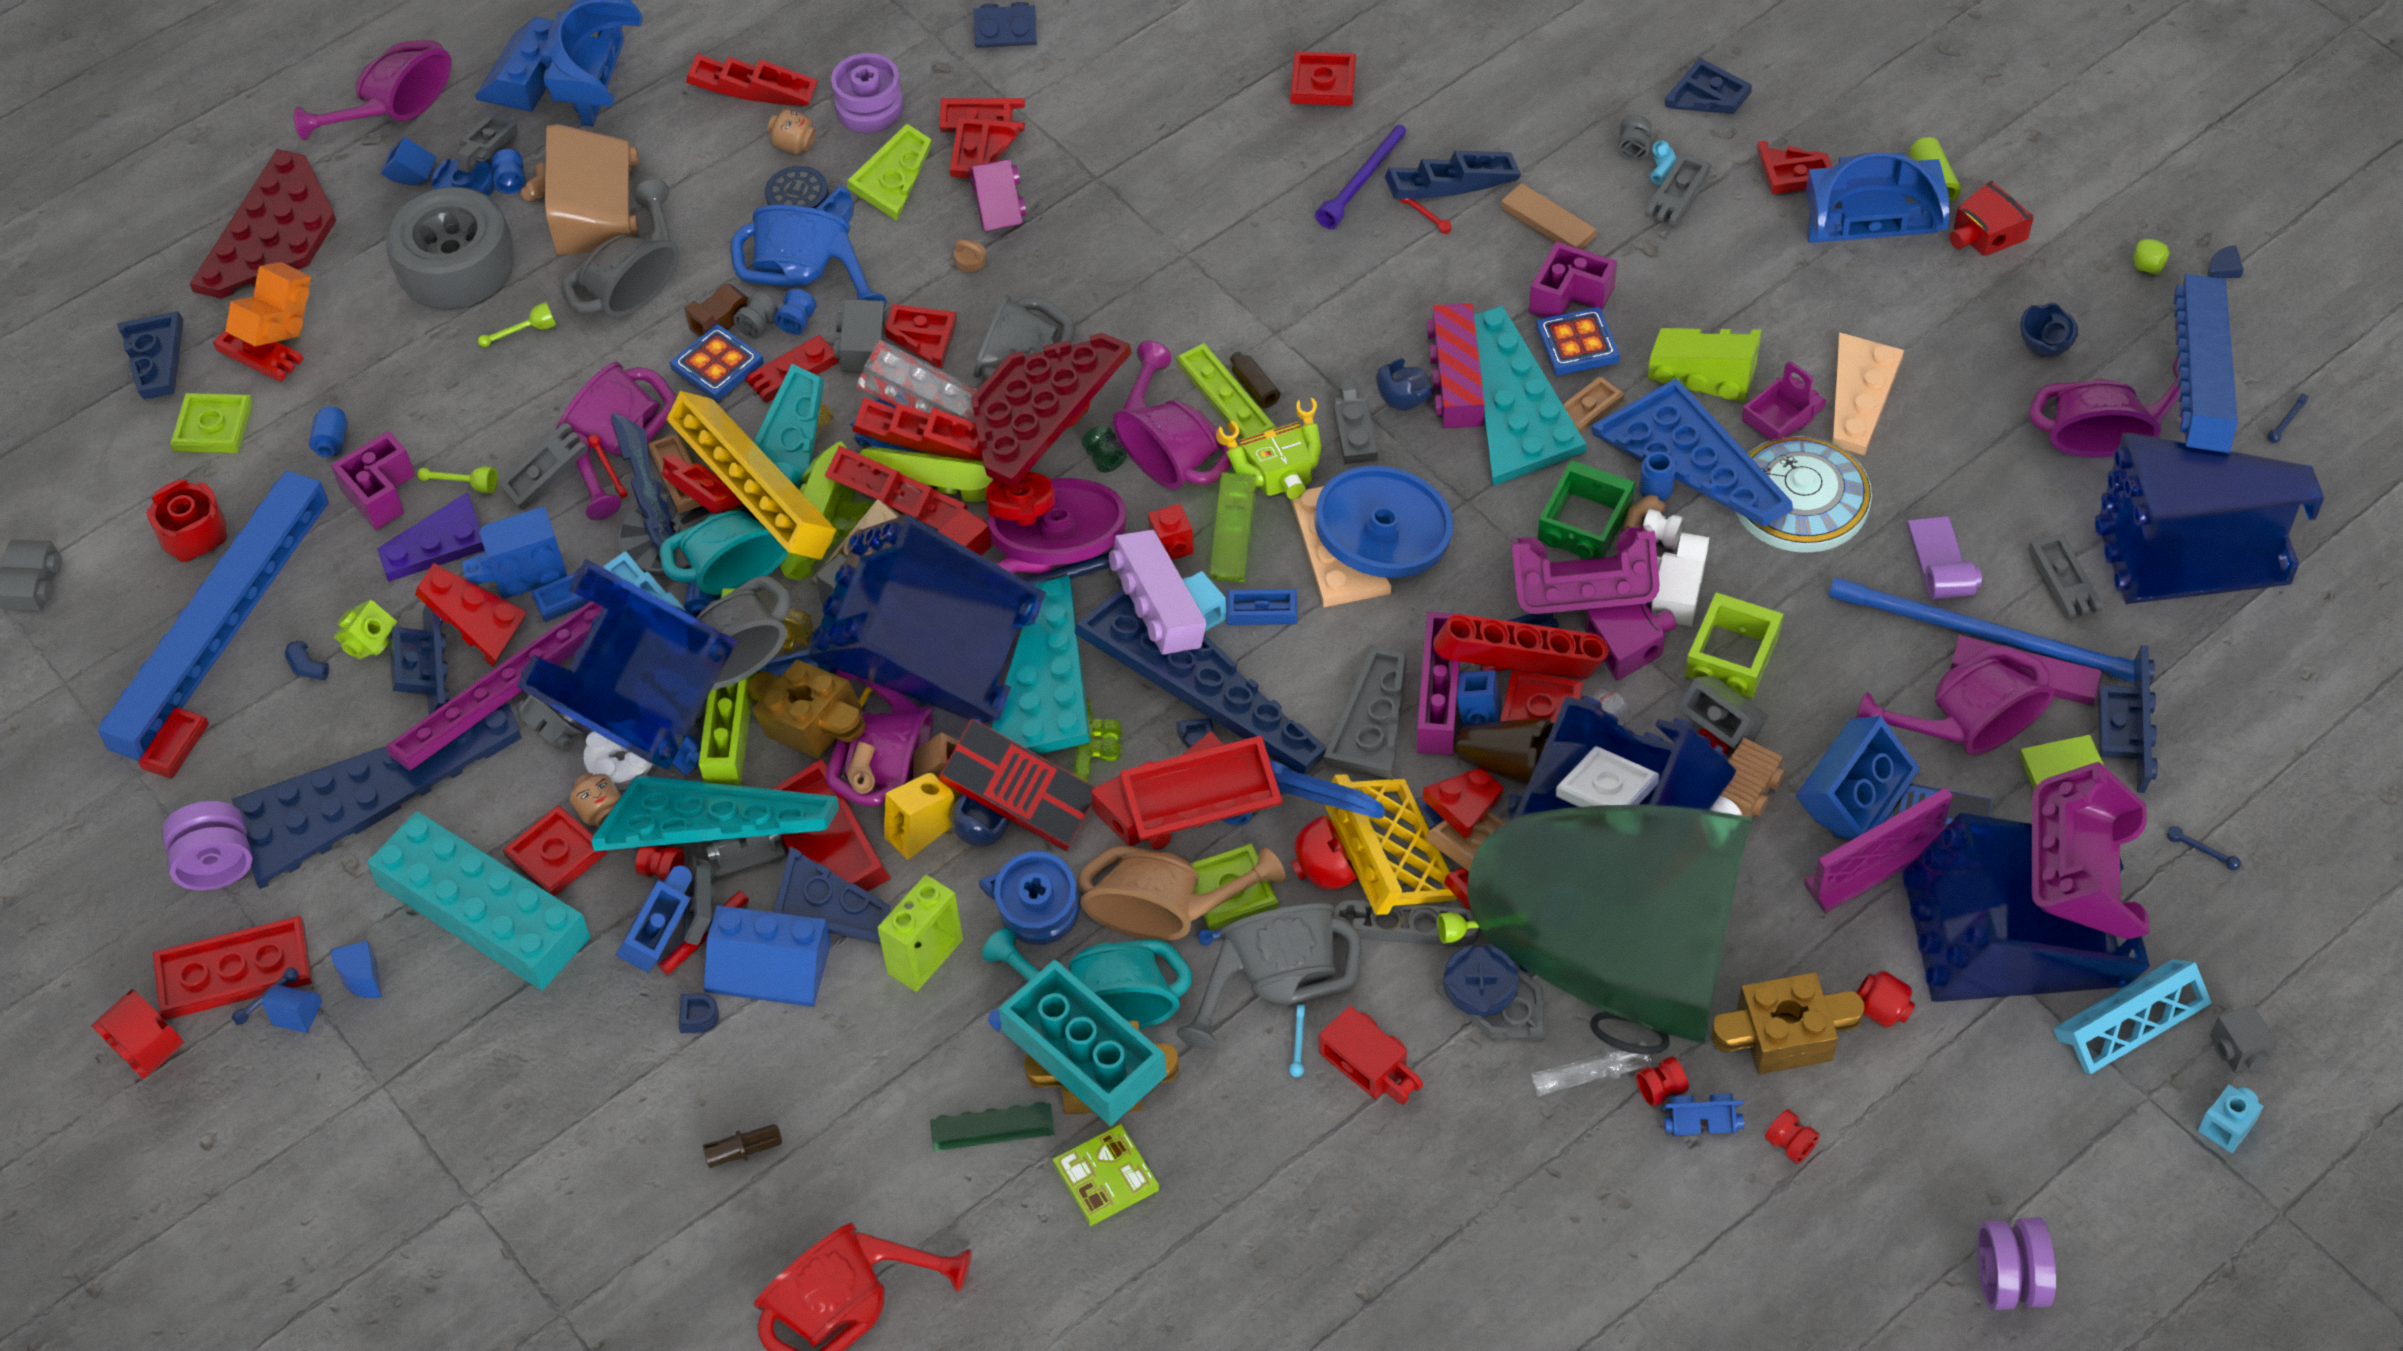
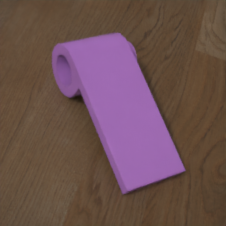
M1949 516L1908 520V530L1929 598L1936 600L1975 595L1977 588H1980L1982 585L1981 571L1979 567H1974L1972 561H1963Z

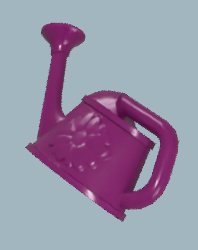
M434 40L405 41L391 46L380 57L365 66L356 80L357 97L368 102L353 108L319 115L308 113L300 106L295 107L293 118L299 137L302 140H308L311 132L321 125L386 113L397 121H407L419 116L435 102L443 91L451 72V57L442 45Z
M1142 342L1137 348V357L1142 363V368L1123 409L1115 412L1113 415V426L1120 443L1137 466L1152 480L1165 488L1179 489L1185 481L1196 485L1216 483L1232 465L1226 453L1229 450L1227 445H1222L1217 441L1216 432L1218 428L1200 410L1187 403L1170 400L1165 402V404L1146 406L1144 401L1145 393L1153 372L1165 369L1170 365L1171 353L1168 348L1159 342ZM1218 448L1223 452V455L1211 470L1206 472L1196 470L1209 456H1213L1218 451Z
M2178 359L2173 363V372L2176 380L2165 394L2151 405L2143 406L2137 398L2135 390L2131 386L2118 381L2099 378L2087 382L2054 383L2040 388L2035 394L2029 408V419L2039 430L2050 433V441L2055 448L2074 456L2103 458L2120 456L2141 450L2152 444L2161 433L2160 423L2178 400L2180 390L2177 387L2179 373H2177ZM2056 397L2057 401L2055 420L2048 419L2043 415L2045 405L2048 399Z
M617 361L606 365L576 394L557 424L556 430L562 424L569 423L573 428L572 433L576 432L580 437V442H584L588 447L587 452L575 463L590 493L591 501L585 513L587 518L591 520H602L612 516L620 509L621 500L616 495L606 494L601 488L590 461L589 452L591 446L587 442L588 437L593 434L598 435L601 439L600 446L603 450L609 451L610 454L615 456L621 455L611 420L612 414L616 413L615 417L627 434L628 444L632 452L640 450L641 446L636 432L626 419L646 430L648 444L667 424L668 421L666 419L676 400L675 393L656 371L642 367H635L624 371L623 366ZM641 380L650 383L663 399L665 405L658 413L659 403L656 400H652L635 381Z
M1997 645L1982 650L1960 665L1947 671L1938 682L1935 691V704L1943 710L1947 718L1927 720L1886 711L1875 703L1869 692L1863 695L1856 718L1881 716L1887 725L1956 743H1963L1964 750L1968 754L1980 755L2000 747L2029 727L2047 709L2053 700L2055 690L2049 686V671L2041 660L2012 647ZM1999 660H2005L2030 670L2035 675V680L2002 665Z
M854 648L848 651L839 661L836 675L848 681L857 679L865 683L890 705L891 712L878 714L864 712L862 717L866 726L863 734L850 743L837 739L826 769L825 779L830 789L848 800L863 806H878L885 804V794L913 780V751L931 740L933 709L931 707L919 708L872 673L866 666L867 655L865 651L861 648ZM858 742L875 747L870 768L875 778L874 787L880 789L878 791L859 794L854 791L851 784L840 778L845 760V777L848 778L847 771Z

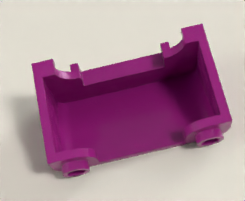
M1650 525L1635 526L1623 530L1617 538V556L1550 563L1545 546L1540 540L1533 537L1510 539L1517 600L1520 607L1530 614L1644 604L1651 602L1659 592L1660 582L1655 531Z
M2099 761L2042 780L2033 792L2032 898L2035 904L2046 913L2123 939H2132L2149 934V916L2147 910L2139 903H2121L2120 844L2130 842L2142 834L2147 822L2146 804Z

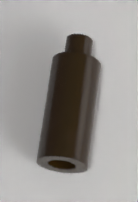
M1239 351L1231 355L1230 361L1233 363L1232 372L1262 408L1274 405L1279 400L1281 393L1254 359L1249 355L1243 356Z

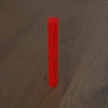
M738 891L723 906L742 908L749 902V899L742 891ZM709 932L704 933L699 945L683 941L658 964L659 968L666 975L672 973L707 940Z

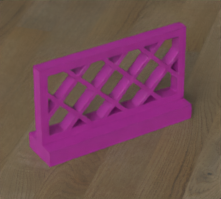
M1947 787L1818 859L1816 873L1805 878L1804 885L1824 914L1951 843L1952 837L1946 830L1945 823L1953 795Z

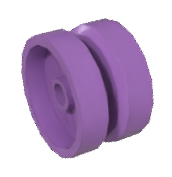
M862 53L844 59L833 69L831 85L838 120L846 128L855 132L873 133L883 131L894 125L901 117L904 104L900 89V76L897 66L889 58L880 54Z
M220 801L193 803L173 812L163 823L161 834L164 848L167 852L169 874L174 883L179 886L197 891L215 890L231 885L241 879L251 868L253 858L250 844L246 838L245 821L241 811L230 803Z
M2041 1217L2021 1218L2016 1220L2013 1229L2005 1220L1980 1222L1977 1234V1262L1982 1293L1991 1311L2015 1309L2019 1299L2027 1308L2052 1306L2056 1291V1267L2052 1241L2045 1221Z

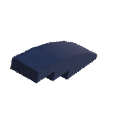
M1454 150L1450 160L1421 159L1418 168L1389 167L1385 174V179L1394 199H1422L1458 195L1491 188L1518 180L1521 173L1511 152Z

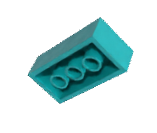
M1055 959L999 1007L1002 1032L1110 1126L1117 1122L1167 1076L1165 1053Z

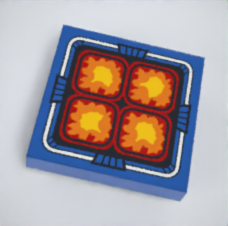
M1600 307L1536 320V330L1555 376L1619 363L1620 354Z
M716 324L669 363L672 371L715 402H718L746 379L748 374L762 366L764 360L761 354Z

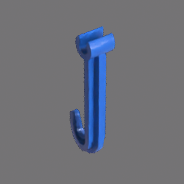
M1270 760L1280 795L1284 792L1338 809L1349 810L1378 819L1384 817L1386 812L1384 806L1371 796L1353 788L1290 771L1289 767Z

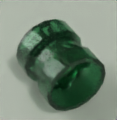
M1099 425L1092 428L1082 439L1083 448L1089 456H1092V462L1099 472L1106 473L1116 470L1124 463L1127 457L1125 449L1120 442L1116 441V435L1107 425Z

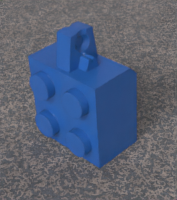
M545 506L485 524L479 531L485 552L461 562L467 581L475 585L496 581L502 599L521 595L524 592L531 591L567 576Z

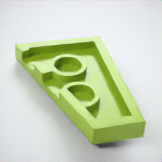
M906 124L847 180V189L897 221L931 149L932 139Z

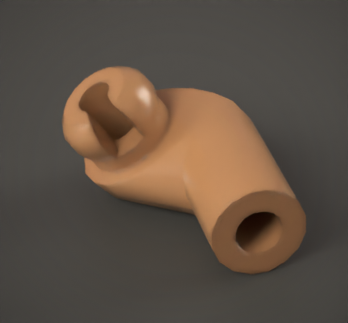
M546 163L536 164L534 167L535 177L529 180L526 186L521 188V195L527 202H533L535 199L545 196Z
M1647 495L1628 508L1622 531L1626 528L1641 526L1643 518L1646 517L1649 509L1660 511L1663 514L1665 510L1664 502L1658 500L1659 497L1656 495Z
M858 742L847 771L852 788L859 794L870 792L875 784V778L870 768L875 747L863 742Z

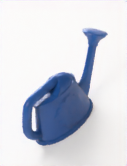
M796 205L762 206L754 210L752 216L754 222L742 226L735 232L731 240L730 251L733 269L742 281L792 288L805 286L822 277L824 268L831 257H836L843 262L857 291V300L884 301V308L887 304V299L884 295L874 293L868 287L847 235L850 231V225L834 214ZM754 235V260L752 267L755 270H750L745 265L743 244L749 237Z

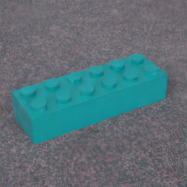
M418 811L367 861L378 887L541 991L591 938L583 914Z

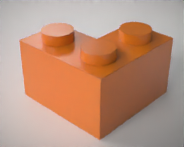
M282 262L259 266L254 296L230 302L225 332L253 346L300 337L306 301L309 296L311 276Z

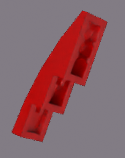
M697 53L688 72L686 83L745 100L779 105L808 106L818 80L759 59L757 65L754 66L730 56L727 57L725 63Z
M863 398L852 432L922 452L983 461L975 422L932 408L931 413H927L899 402L897 407L893 408L871 399Z
M840 445L824 475L826 478L871 500L877 501L878 499L895 511L936 530L942 528L963 508L965 510L968 509L965 503L937 492L932 487L902 475L895 469Z

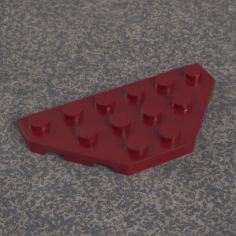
M276 149L191 280L190 286L193 292L222 299L233 295V289L251 283L252 287H254L259 266L282 262L299 270L310 264L335 224L336 218L305 155Z
M1099 333L1090 335V341L1070 345V340L1043 346L1044 351L1024 355L1023 351L1009 354L970 398L986 475L1015 488L1132 354L1130 344L1107 334Z

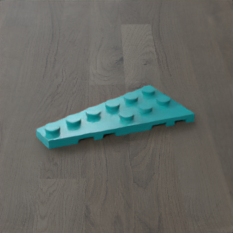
M1503 305L1474 315L1485 404L1484 420L1493 486L1586 453L1584 439Z
M1069 575L1035 584L991 728L1037 755L1091 743L1079 636L1074 634L1077 623L1074 591Z
M636 775L591 841L594 851L822 831L826 830L839 810V804L836 796Z

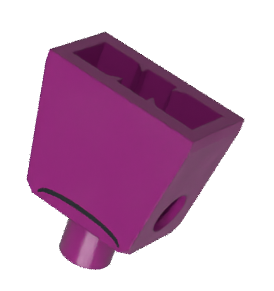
M1645 603L1595 608L1587 611L1585 632L1599 635L1605 640L1609 648V654L1604 663L1614 679L1618 681L1663 654L1664 633L1675 630L1676 622L1670 610L1652 615Z

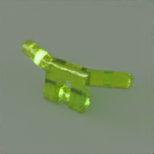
M843 485L841 487L839 505L831 523L836 532L825 554L829 552L840 537L846 538L873 505L869 502L853 504L855 491Z
M1086 698L1091 743L1078 745L1074 776L1088 783L1092 756L1100 757L1106 761H1115L1121 757V744L1118 742V739L1122 735V724L1114 719H1093L1091 702ZM1094 736H1101L1103 740H1096Z

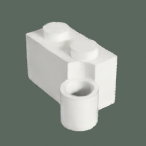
M1682 532L1677 554L1664 552L1662 557L1657 556L1660 582L1659 592L1651 602L1646 603L1652 605V615L1670 610L1676 624L1692 627L1710 537Z

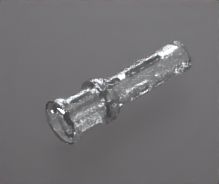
M1642 1037L1635 1038L1634 1043H1631L1646 1046ZM1606 1046L1603 1047V1050H1600L1599 1055L1537 1073L1533 1072L1531 1073V1078L1537 1096L1542 1097L1545 1094L1604 1077L1615 1081L1620 1079L1621 1074L1646 1067L1651 1068L1649 1054H1634Z

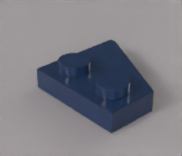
M1699 57L1666 96L1665 107L1734 114L1752 93V84Z

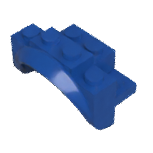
M575 0L574 4L571 3L564 12H558L555 22L549 26L546 46H542L540 51L541 64L545 65L546 69L544 85L549 88L552 101L574 103V110L579 113L581 125L594 126L601 105L612 106L614 103V94H610L607 87L624 42L622 26H641L643 20L641 12L630 0ZM598 32V37H590L592 34Z
M1872 152L1839 157L1838 164L1832 168L1809 169L1806 186V196L1810 208L1807 227L1809 243L1938 233V230H1948L1949 196L1939 159L1917 161L1905 156L1904 152ZM1905 195L1916 200L1918 203H1907Z

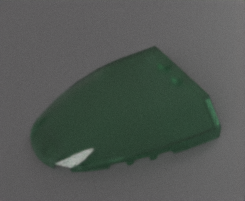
M1598 805L1542 811L1511 819L1494 830L1486 838L1472 860L1467 889L1473 918L1485 937L1494 946L1509 954L1515 962L1555 987L1625 1020L1676 1037L1705 1044L1708 1037L1707 1031L1711 1003L1740 866L1754 817L1677 806Z

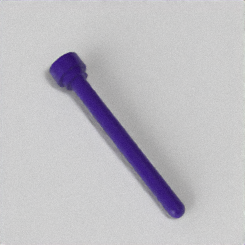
M1403 125L1394 127L1334 200L1323 202L1316 210L1315 217L1321 226L1327 229H1335L1344 218V207L1406 134V128Z

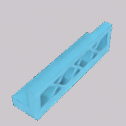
M2172 959L2055 1026L2053 1031L2058 1042L2073 1045L2084 1073L2092 1074L2212 1004L2196 962ZM2190 983L2196 999L2187 1005L2177 1003L2182 987ZM2157 1001L2163 1002L2166 1006L2161 1020L2156 1023L2148 1021L2152 1004ZM2126 1019L2136 1021L2130 1038L2125 1041L2117 1038L2121 1022ZM2097 1036L2104 1038L2105 1042L2101 1055L2092 1059L2086 1042Z

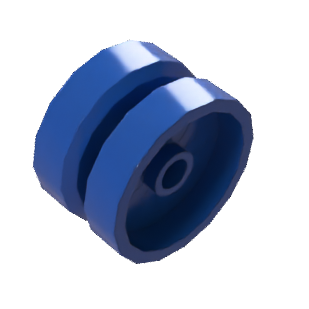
M1029 851L1015 856L1002 867L995 880L994 897L1004 927L1013 930L1016 939L1030 945H1046L1059 941L1072 930L1079 917L1080 898L1072 870L1061 858L1048 852Z

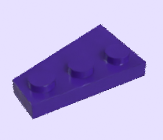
M468 492L377 548L388 582L429 569L433 563L442 565L485 550L479 534L481 528Z

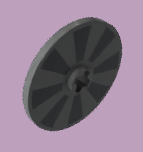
M669 493L660 495L668 503L667 511L672 516L670 527L675 534L704 521L709 515L714 514L704 506L679 514ZM656 496L648 500L654 507L663 543L665 541L663 530L666 520L659 513ZM636 505L626 514L618 528L617 545L620 554L626 551L644 573L648 571L651 575L666 576L662 569L659 552L653 547L644 526L646 517L639 508V505ZM680 547L674 550L676 566L682 569H691L687 557L682 553Z

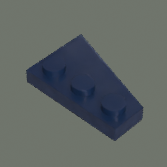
M178 311L117 323L119 332L124 340V349L130 359V368L137 391L143 400L175 393L184 321Z

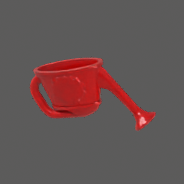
M852 1222L845 1224L802 1254L757 1297L754 1306L762 1310L757 1324L758 1337L763 1347L768 1351H800L776 1337L774 1323L777 1319L808 1340L813 1348L819 1347L842 1331L819 1351H844L874 1326L882 1312L885 1287L882 1283H879L872 1268L873 1264L882 1260H893L939 1271L940 1274L950 1279L954 1290L960 1292L969 1272L972 1252L970 1249H967L957 1256L942 1257L856 1232L857 1228Z

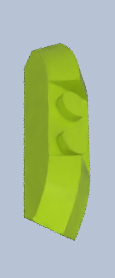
M842 441L821 452L809 464L801 478L805 483L802 484L800 492L831 524L845 486L826 478L824 475L838 446L847 448ZM788 553L786 559L780 564V568L785 577L802 581L812 576L818 559Z
M875 446L863 449L858 453L895 469L902 475L925 485L937 486V492L957 494V489H959L962 501L964 502L987 501L986 488L994 480L986 475L983 461Z

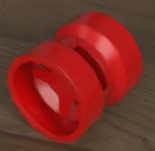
M661 845L640 847L635 862L636 873L647 877L655 874L661 881H665L674 867L684 865V850L675 846L662 848Z
M1673 1056L1661 1060L1655 1068L1646 1067L1636 1072L1638 1088L1645 1101L1651 1107L1663 1103L1669 1095L1679 1096L1689 1090L1686 1074L1681 1064Z
M1786 1109L1773 1121L1764 1138L1774 1147L1782 1146L1786 1157L1793 1163L1799 1164L1814 1149L1820 1139V1133L1811 1126L1799 1125V1117L1790 1109Z

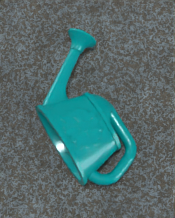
M789 462L774 463L797 488L800 486L802 474L799 468ZM735 510L709 515L704 521L672 535L660 546L659 555L662 569L670 579L682 583L696 582L699 589L704 593L720 595L723 589H737L755 577L769 575L786 559L789 552L759 520L750 517V515L743 511ZM680 547L682 553L686 555L691 569H682L676 566L674 550Z
M1010 928L998 930L985 943L982 951L983 959L988 963L1004 961L1006 964H1010L1029 982L1040 971L1018 954V950L1015 948L1016 935ZM1160 939L1115 943L1101 942L1081 950L1069 962L1070 973L1126 1021H1138L1139 1030L1152 1027L1171 1018L1179 1009L1180 1003L1178 998L1185 994L1192 984V972L1187 962L1176 948ZM1154 954L1161 955L1176 973L1177 980L1169 986L1155 962Z

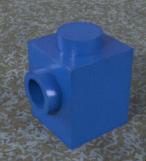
M1495 670L1459 672L1457 700L1463 726L1499 722L1501 698Z

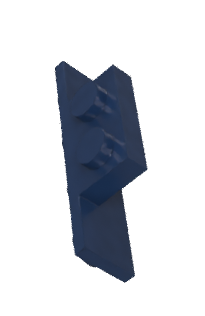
M425 604L423 609L424 630L392 627L389 636L392 691L428 695V712L430 715L449 702L450 694L448 689H444L448 664L447 661H442V654L446 646V635L441 633L440 629L443 620Z
M2145 645L2140 646L2134 659V687L2100 685L2098 689L2100 757L2136 759L2137 792L2145 793L2150 781L2156 779L2158 771L2157 758H2152L2151 747H2154L2156 744L2157 728L2156 725H2151L2150 714H2153L2155 711L2156 695L2155 692H2150L2149 683L2154 678L2155 663L2154 660L2149 659L2148 646Z

